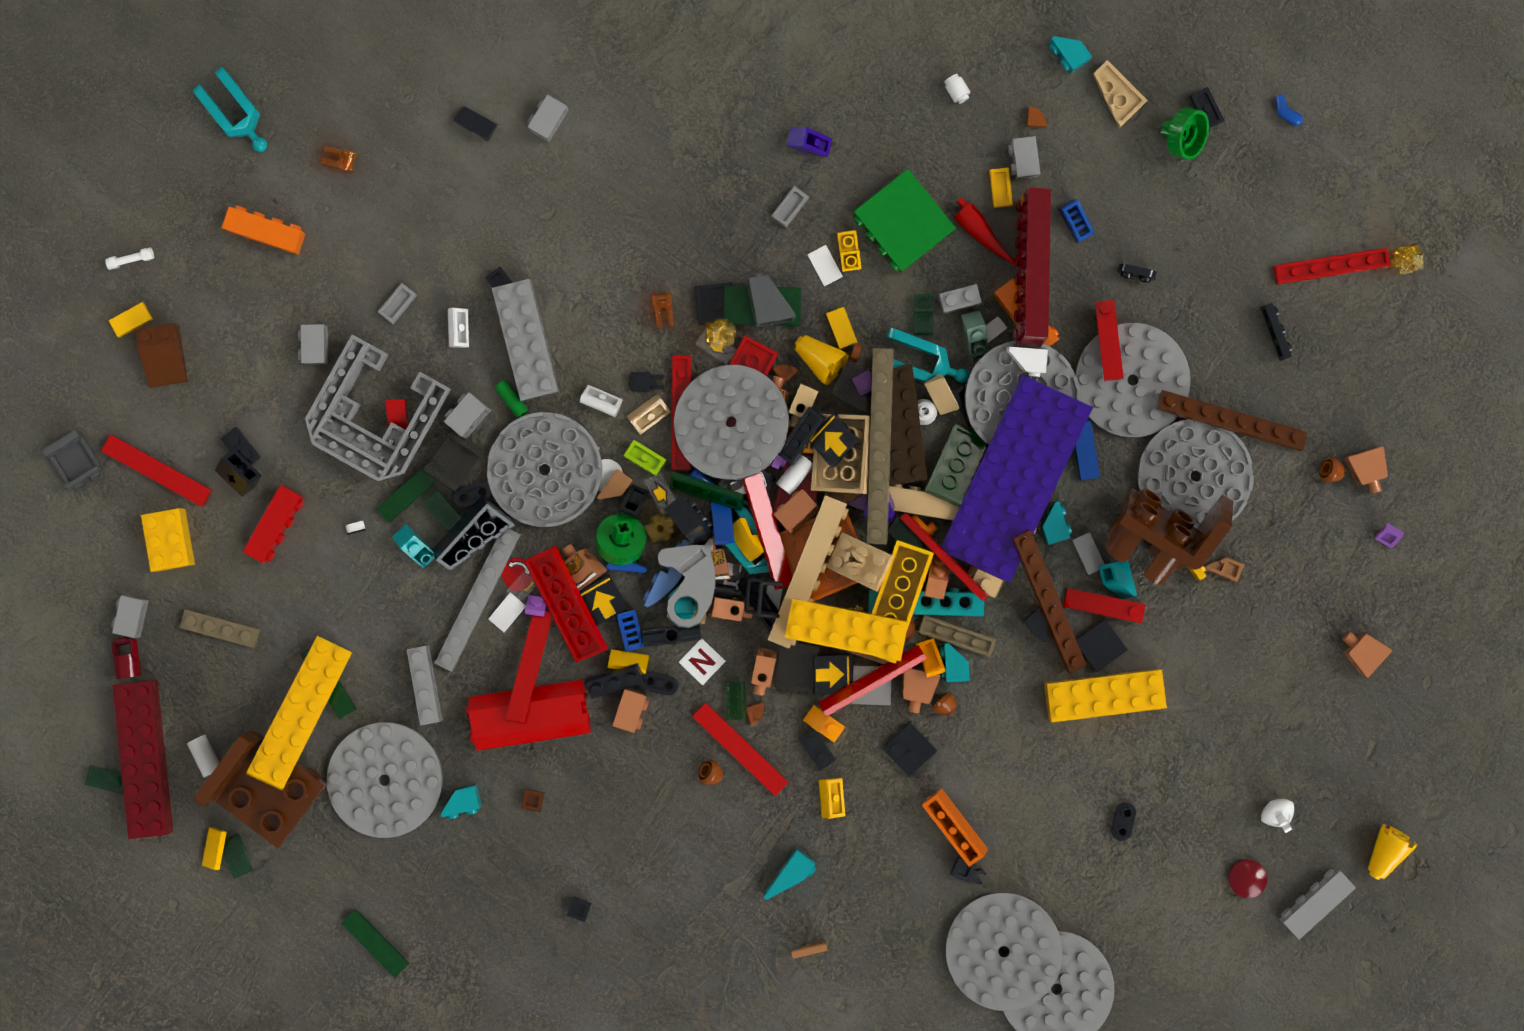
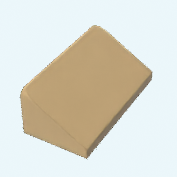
M941 374L924 383L940 415L956 411L960 408L945 378Z
M656 394L627 417L641 435L671 413V411L660 396Z

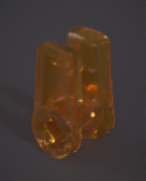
M328 146L322 147L324 153L329 156H337L339 159L332 160L320 157V164L344 172L354 173L355 169L353 166L355 159H358L357 153Z
M671 291L657 295L652 293L657 329L663 328L664 321L661 315V309L663 308L667 312L668 326L675 327Z

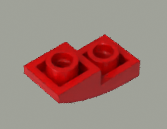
M406 399L386 400L388 427L392 422L406 430L409 425Z

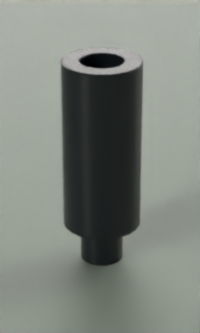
M715 583L713 597L732 600L733 597L740 598L741 591L735 590V586Z

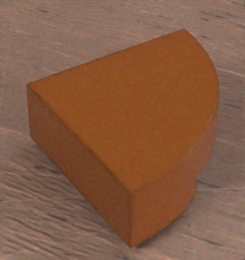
M1029 106L1027 127L1046 128L1047 123L1042 112L1037 108Z
M778 365L772 369L778 377L784 379V384L799 372L790 365Z
M764 702L745 707L751 726L761 719L764 712Z

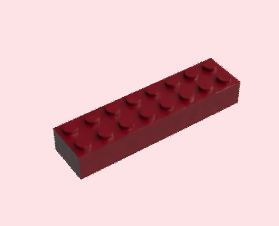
M1028 187L1016 204L1019 218L1016 220L1018 237H1016L1015 247L1018 248V255L1015 258V266L1018 267V273L1015 275L1017 292L1014 295V303H1017V310L1014 312V322L1017 323L1013 339L1016 341V347L1039 349L1048 339L1051 189Z
M158 679L112 685L128 839L168 835L173 832Z

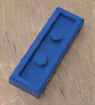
M1087 421L1075 445L1080 481L1100 478L1091 421Z
M711 501L715 545L734 543L731 508Z

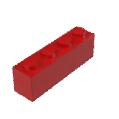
M280 485L244 548L243 553L261 563L271 562L276 554L274 550L277 545H281L285 539L284 533L286 529L290 528L295 521L293 517L296 511L299 512L303 507L304 496L285 485Z

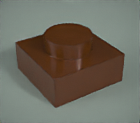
M526 788L521 808L541 812L545 792Z

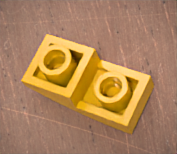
M856 230L837 232L842 272L861 269Z
M739 518L733 523L734 540L749 561L755 560L764 552L758 535L751 534L746 518Z

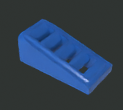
M1073 199L1058 208L1077 242L1095 233L1078 199ZM1070 208H1075V210H1073L1072 212H1067V210H1069ZM1076 214L1079 215V217L1073 220L1071 219L1072 216ZM1082 220L1083 223L1075 227L1074 224ZM1084 227L1087 228V230L1082 232L1081 234L1078 233V231L1083 229Z
M608 562L606 567L608 570L644 573L648 570L646 566L635 562L628 565H614Z
M631 610L617 614L616 619L625 651L629 652L643 648L644 643L636 611ZM632 617V621L622 622V619ZM634 624L635 628L624 630L625 626ZM633 632L637 634L636 636L626 638V634ZM638 639L639 643L628 646L629 641Z

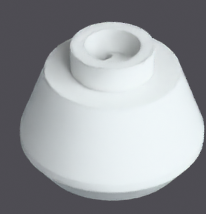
M918 400L920 425H928L937 416L936 406L930 400Z

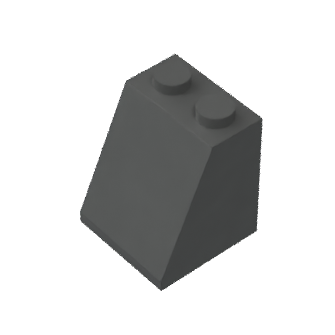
M763 273L752 274V277L747 281L755 328L793 322L796 317L795 313L768 275H763Z

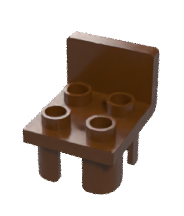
M1131 487L1124 498L1122 512L1107 532L1110 536L1105 542V549L1118 561L1126 562L1141 540L1145 539L1151 543L1148 552L1155 558L1145 570L1144 576L1155 584L1163 585L1176 569L1187 566L1190 569L1197 570L1204 565L1232 527L1233 501L1222 494L1196 529L1193 527L1195 524L1194 519L1184 511L1177 509L1174 513H1171L1160 506L1162 500L1154 492L1143 489L1139 493Z
M251 731L239 736L194 796L193 800L203 807L216 802L278 849L327 784L322 781L321 776L312 768L306 769L298 762L294 766L283 790L246 774L265 738L261 734Z

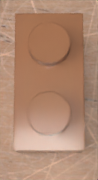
M802 489L793 493L786 504H781L776 509L774 516L793 535L815 516L820 508Z
M933 556L925 579L924 596L944 599L949 567L938 556Z
M628 688L624 689L613 726L635 733L636 729L640 730L643 719L640 718L642 711H646L649 700H646L647 695Z

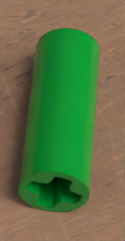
M503 380L495 386V390L517 419L529 411L525 404L520 401L519 396L507 380Z

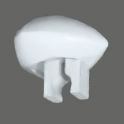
M1287 799L1270 801L1261 813V821L1270 826L1282 827L1284 832L1287 833L1292 830L1290 822L1294 814L1293 802Z

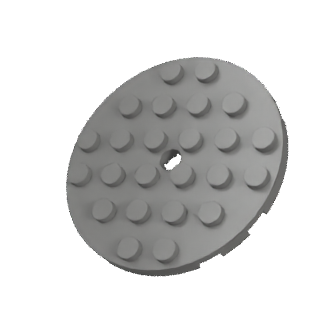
M1124 323L1117 325L1124 379L1104 382L1099 335L1095 336L1081 353L1077 362L1075 376H1077L1080 387V401L1093 407L1089 418L1099 428L1120 437H1144L1164 429L1177 418L1176 415L1157 410L1159 395L1162 390L1188 397L1190 370L1183 351L1168 334L1147 324ZM1130 375H1134L1137 378L1138 382L1134 386L1130 385L1127 381Z
M1016 341L1006 342L994 347L975 364L965 388V409L972 428L986 444H990L1022 375L1080 401V387L1077 376H1075L1070 363L1056 350L1046 344H1042L1039 348L1048 350L1046 373H1040V377L1028 376L1029 372H1023L1006 352V347H1016Z
M741 365L719 366L699 375L687 386L681 395L674 416L675 437L685 458L702 473L713 478L726 480L748 478L767 468L778 453L781 452L787 439L789 427L788 408L777 386L763 373ZM729 417L736 419L735 426L728 427L726 425Z
M538 412L516 419L500 432L489 452L487 478L496 502L511 517L531 526L553 527L574 520L594 501L602 480V459L594 439L579 423L561 414ZM543 464H547L550 467L548 475H542L539 471Z
M1187 419L1172 423L1153 436L1141 455L1137 479L1139 492L1143 489L1154 492L1162 500L1160 506L1171 513H1174L1177 509L1184 511L1194 519L1195 524L1193 527L1197 529L1222 494L1233 501V521L1247 504L1253 488L1254 475L1249 452L1235 433ZM1192 471L1199 472V481L1194 482L1191 480Z
M394 722L369 724L349 734L334 751L327 771L328 795L336 813L354 830L377 838L401 836L420 826L436 808L443 787L442 766L435 749L422 734L413 728L411 729ZM381 775L389 776L390 782L388 785H383L379 781Z
M993 893L969 903L957 915L948 933L946 959L954 982L968 998L989 1009L1012 1011L1028 1007L1039 1001L1054 985L1062 964V943L1052 918L1037 903L1013 893ZM1002 946H1006L1010 950L1009 955L1006 957H1001L998 953L999 948Z
M1058 930L1062 943V964L1054 984H1060L1062 987L1061 991L1055 994L1050 989L1039 1001L1028 1007L1003 1011L1016 1031H1097L1103 1025L1110 1013L1114 1000V980L1107 960L1093 943L1073 932Z

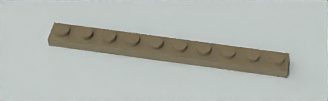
M873 348L867 544H887L894 349Z

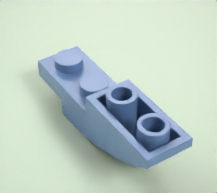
M683 539L682 542L678 541L676 547L688 546L691 542ZM666 567L669 570L668 573L660 570L659 574L655 573L651 581L654 584L651 591L647 590L643 598L646 601L644 606L649 607L662 599L674 588L683 575L672 567Z

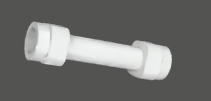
M151 247L144 248L135 254L119 258L115 256L105 259L108 270L118 269L119 265L142 259L143 261L154 259V253Z

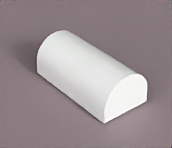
M448 308L449 348L469 347L468 309Z
M587 385L580 398V403L613 417H616L623 401L590 385Z
M801 454L795 464L788 467L776 484L789 495H792L813 468V463Z
M203 735L188 742L187 745L203 778L212 774L219 761L206 735Z

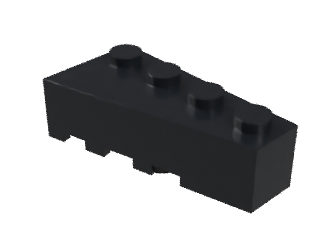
M482 494L433 548L432 552L435 560L447 569L452 570L469 558L471 553L477 549H482L491 539H496L502 535L501 532L515 526V523L509 514Z

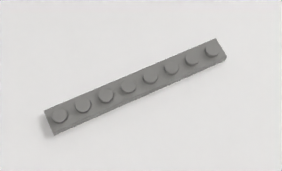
M509 528L501 532L502 535L497 538L435 661V664L453 672L521 534Z

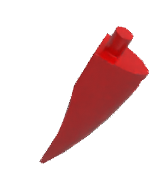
M963 197L956 201L962 210L953 219L988 250L1015 265V260L998 241L983 214L972 202L967 203Z

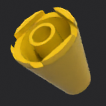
M808 335L800 336L795 342V351L825 385L830 384L839 375L837 373L838 370L845 367L849 358L846 352Z
M1382 824L1368 865L1369 874L1377 880H1380V878L1385 879L1416 849L1417 843L1414 841L1412 844L1409 842L1410 837L1392 826L1387 829L1386 824Z

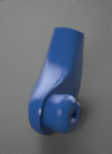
M1285 95L1275 96L1278 115L1293 126L1301 125L1303 122L1302 115L1288 107Z

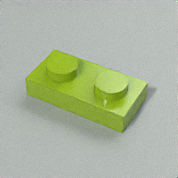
M633 440L624 454V458L655 477L666 463L665 458Z

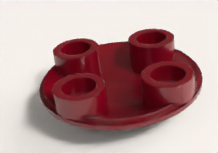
M1243 859L1232 867L1228 876V882L1231 889L1237 895L1243 898H1253L1264 891L1267 885V873L1260 863L1254 860Z

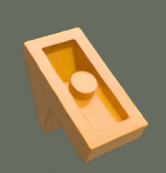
M816 705L812 706L803 719L813 729L834 743L845 728L844 725L830 715L825 716L823 711Z

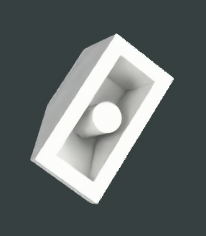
M1006 347V352L1022 371L1029 372L1028 376L1040 377V373H1046L1048 350Z

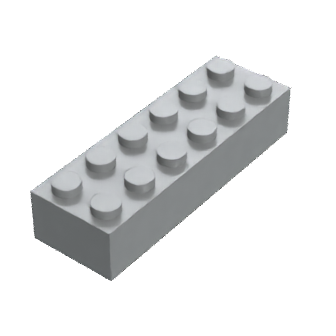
M526 279L492 288L520 401L560 392L532 281Z

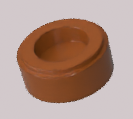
M855 343L849 361L857 362L863 347L861 344Z

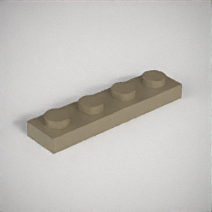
M188 609L184 610L180 624L182 629L252 648L256 647L260 633L258 628Z

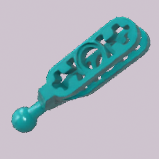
M223 67L215 71V74L248 114L235 126L232 125L200 84L192 89L197 98L230 138L248 136L252 140V147L256 152H263L267 149V141L262 137H258L254 132L260 113Z
M889 328L886 336L888 339L938 357L932 374L913 367L915 380L925 383L938 374H941L943 377L948 374L955 377L959 383L967 382L970 375L968 370L951 368L945 348L897 329ZM893 359V366L905 364Z
M744 506L742 510L734 509L741 518H746L748 526L754 535H758L754 518ZM735 540L734 543L725 544L749 574L766 572L770 574L765 557L754 565L752 561L745 557Z

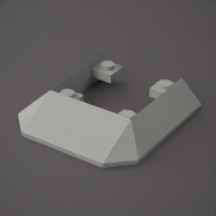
M352 334L305 420L312 445L374 480L382 481L406 472L451 389L419 372L410 389L425 397L407 429L405 430L391 422L383 438L352 422L360 404L347 396L364 365L367 364L380 371L389 354Z

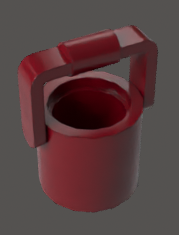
M122 637L118 638L117 641H113L111 646L116 679L142 676L137 640L135 638ZM130 644L131 654L120 655L119 645Z

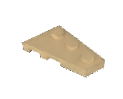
M1108 60L1094 72L1093 77L1120 129L1148 100Z

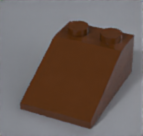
M169 323L135 329L137 347L149 388L188 382L179 325Z

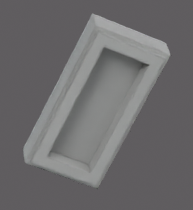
M793 186L771 217L787 228L807 202L809 196L796 186Z
M401 282L379 309L378 313L394 325L416 298L417 294Z
M1090 532L1072 540L1087 575L1098 571V566L1104 565Z

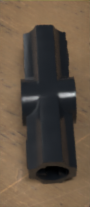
M700 623L690 628L670 626L642 631L644 647L702 640ZM669 630H674L677 632V638L675 640H669L667 638V632Z

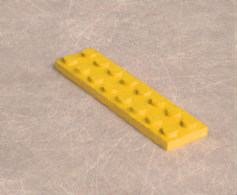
M319 636L316 637L246 774L283 790L352 652Z

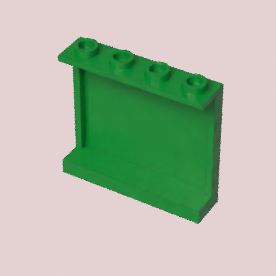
M909 169L855 210L853 214L855 216L853 218L855 223L859 227H864L867 231L865 233L867 238L871 242H876L879 246L877 248L879 253L883 257L887 256L891 261L889 263L891 268L895 272L899 271L900 274L945 237L951 235L956 229Z

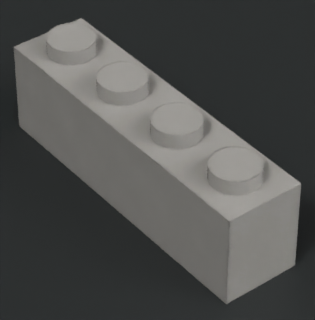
M430 646L406 649L420 725L440 722L443 719Z
M1336 868L1330 869L1324 874V878L1320 882H1316L1310 887V891L1306 895H1301L1297 898L1296 904L1292 908L1285 909L1279 920L1295 938L1300 940L1356 887L1340 870Z

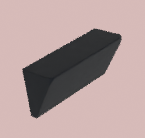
M465 106L453 120L456 124L486 141H489L497 127V124Z

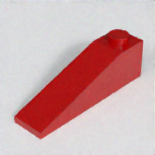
M1114 299L1095 302L1104 382L1124 379Z
M1070 588L1066 590L1063 607L1142 623L1146 604Z

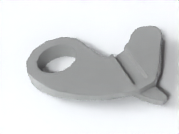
M711 539L705 545L662 549L658 554V561L661 566L672 567L685 577L682 584L668 600L667 607L670 620L678 627L690 628L698 625L711 606L715 589V568L711 556L713 540ZM689 597L697 603L698 612L694 618L684 620L676 615L674 606L679 599Z

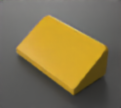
M842 778L819 780L822 818L831 819L845 816Z

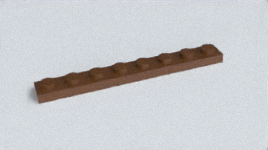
M1165 390L1160 392L1157 410L1300 452L1304 450L1306 431Z
M1026 529L1011 537L1066 671L1072 674L1086 666V662L1032 532Z

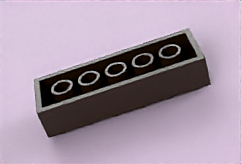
M911 364L893 366L890 486L927 480L915 381ZM870 369L871 383H872V369Z

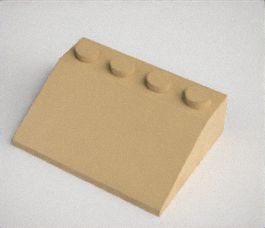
M822 414V415L825 416L826 419H827L831 414ZM837 414L860 441L834 468L830 467L814 448L811 491L868 495L871 416Z

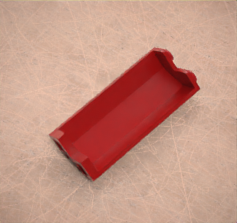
M583 679L535 687L525 724L506 721L505 719L513 690L469 697V705H466V714L470 718L472 731L470 732L471 744H475L477 751L591 733Z

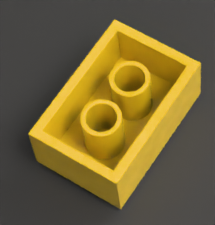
M177 508L141 515L151 572L195 565L185 509Z

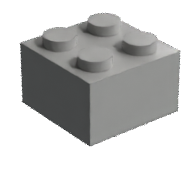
M470 392L467 395L464 393L457 402L459 404L455 409L451 408L446 413L444 421L456 433L466 439L491 411L487 405Z

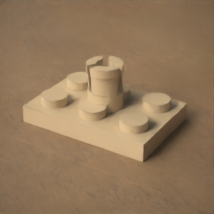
M842 532L826 568L878 592L894 556Z

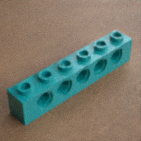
M949 588V592H945L944 595L950 599L948 606L942 607L940 599L930 597L931 603L928 606H923L921 598L924 596L925 591L921 589L913 614L984 616V601L980 600L970 589H968V592H961V588ZM868 589V613H872L879 590L877 592ZM967 597L969 599L968 606L961 607L959 604L960 598Z

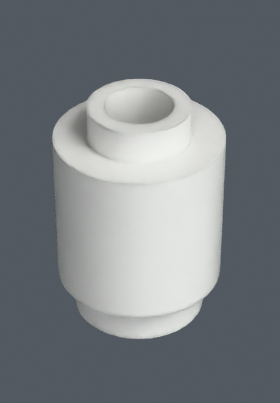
M954 74L944 81L946 84L945 88L954 103L959 102L961 104L969 99L968 95L971 92L963 78L959 77L958 74Z

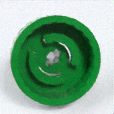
M1185 107L1176 113L1173 120L1164 121L1161 134L1163 137H1167V147L1172 156L1192 160L1201 153L1209 134V120L1204 111Z
M615 514L607 517L597 529L595 538L597 552L605 561L614 565H628L635 562L642 555L647 537L643 525L634 517L626 514ZM609 536H612V540H613V542H614L616 545L625 546V545L628 544L629 546H626V547H618V546H615V545L612 543L611 538H610Z

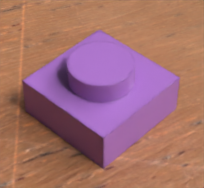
M869 370L851 378L860 396L872 391Z
M777 455L771 467L777 470L779 467L784 468L787 461Z
M862 494L861 497L853 500L848 505L865 511L868 505V495Z
M1386 523L1376 534L1375 539L1392 549L1403 537L1404 532Z
M528 595L525 614L544 617L547 605L543 597Z

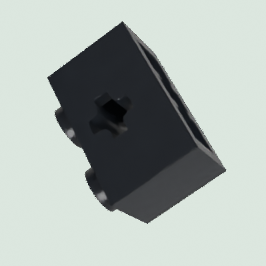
M235 449L222 457L214 470L241 497L254 489L262 477Z

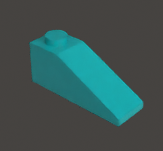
M796 848L764 893L763 898L768 900L805 880L807 876L811 877L816 870L815 860Z

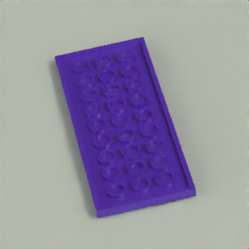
M1022 375L941 547L949 555L1010 583L1020 563L1011 537L1026 529L1031 530L1032 535L1034 534L1093 407Z

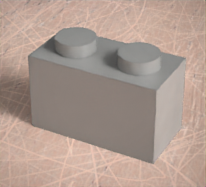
M547 94L545 98H541L537 105L539 109L535 115L532 114L527 124L530 132L550 142L569 109L566 105Z
M1036 136L1013 139L1011 145H1008L1009 157L1012 156L1013 164L1010 165L1011 175H1015V180L1038 178L1040 167Z
M977 284L938 295L942 315L979 306L982 303Z
M324 324L301 325V330H298V340L301 341V349H298V359L304 365H328V326Z
M121 595L116 602L117 614L112 620V633L140 638L149 600Z

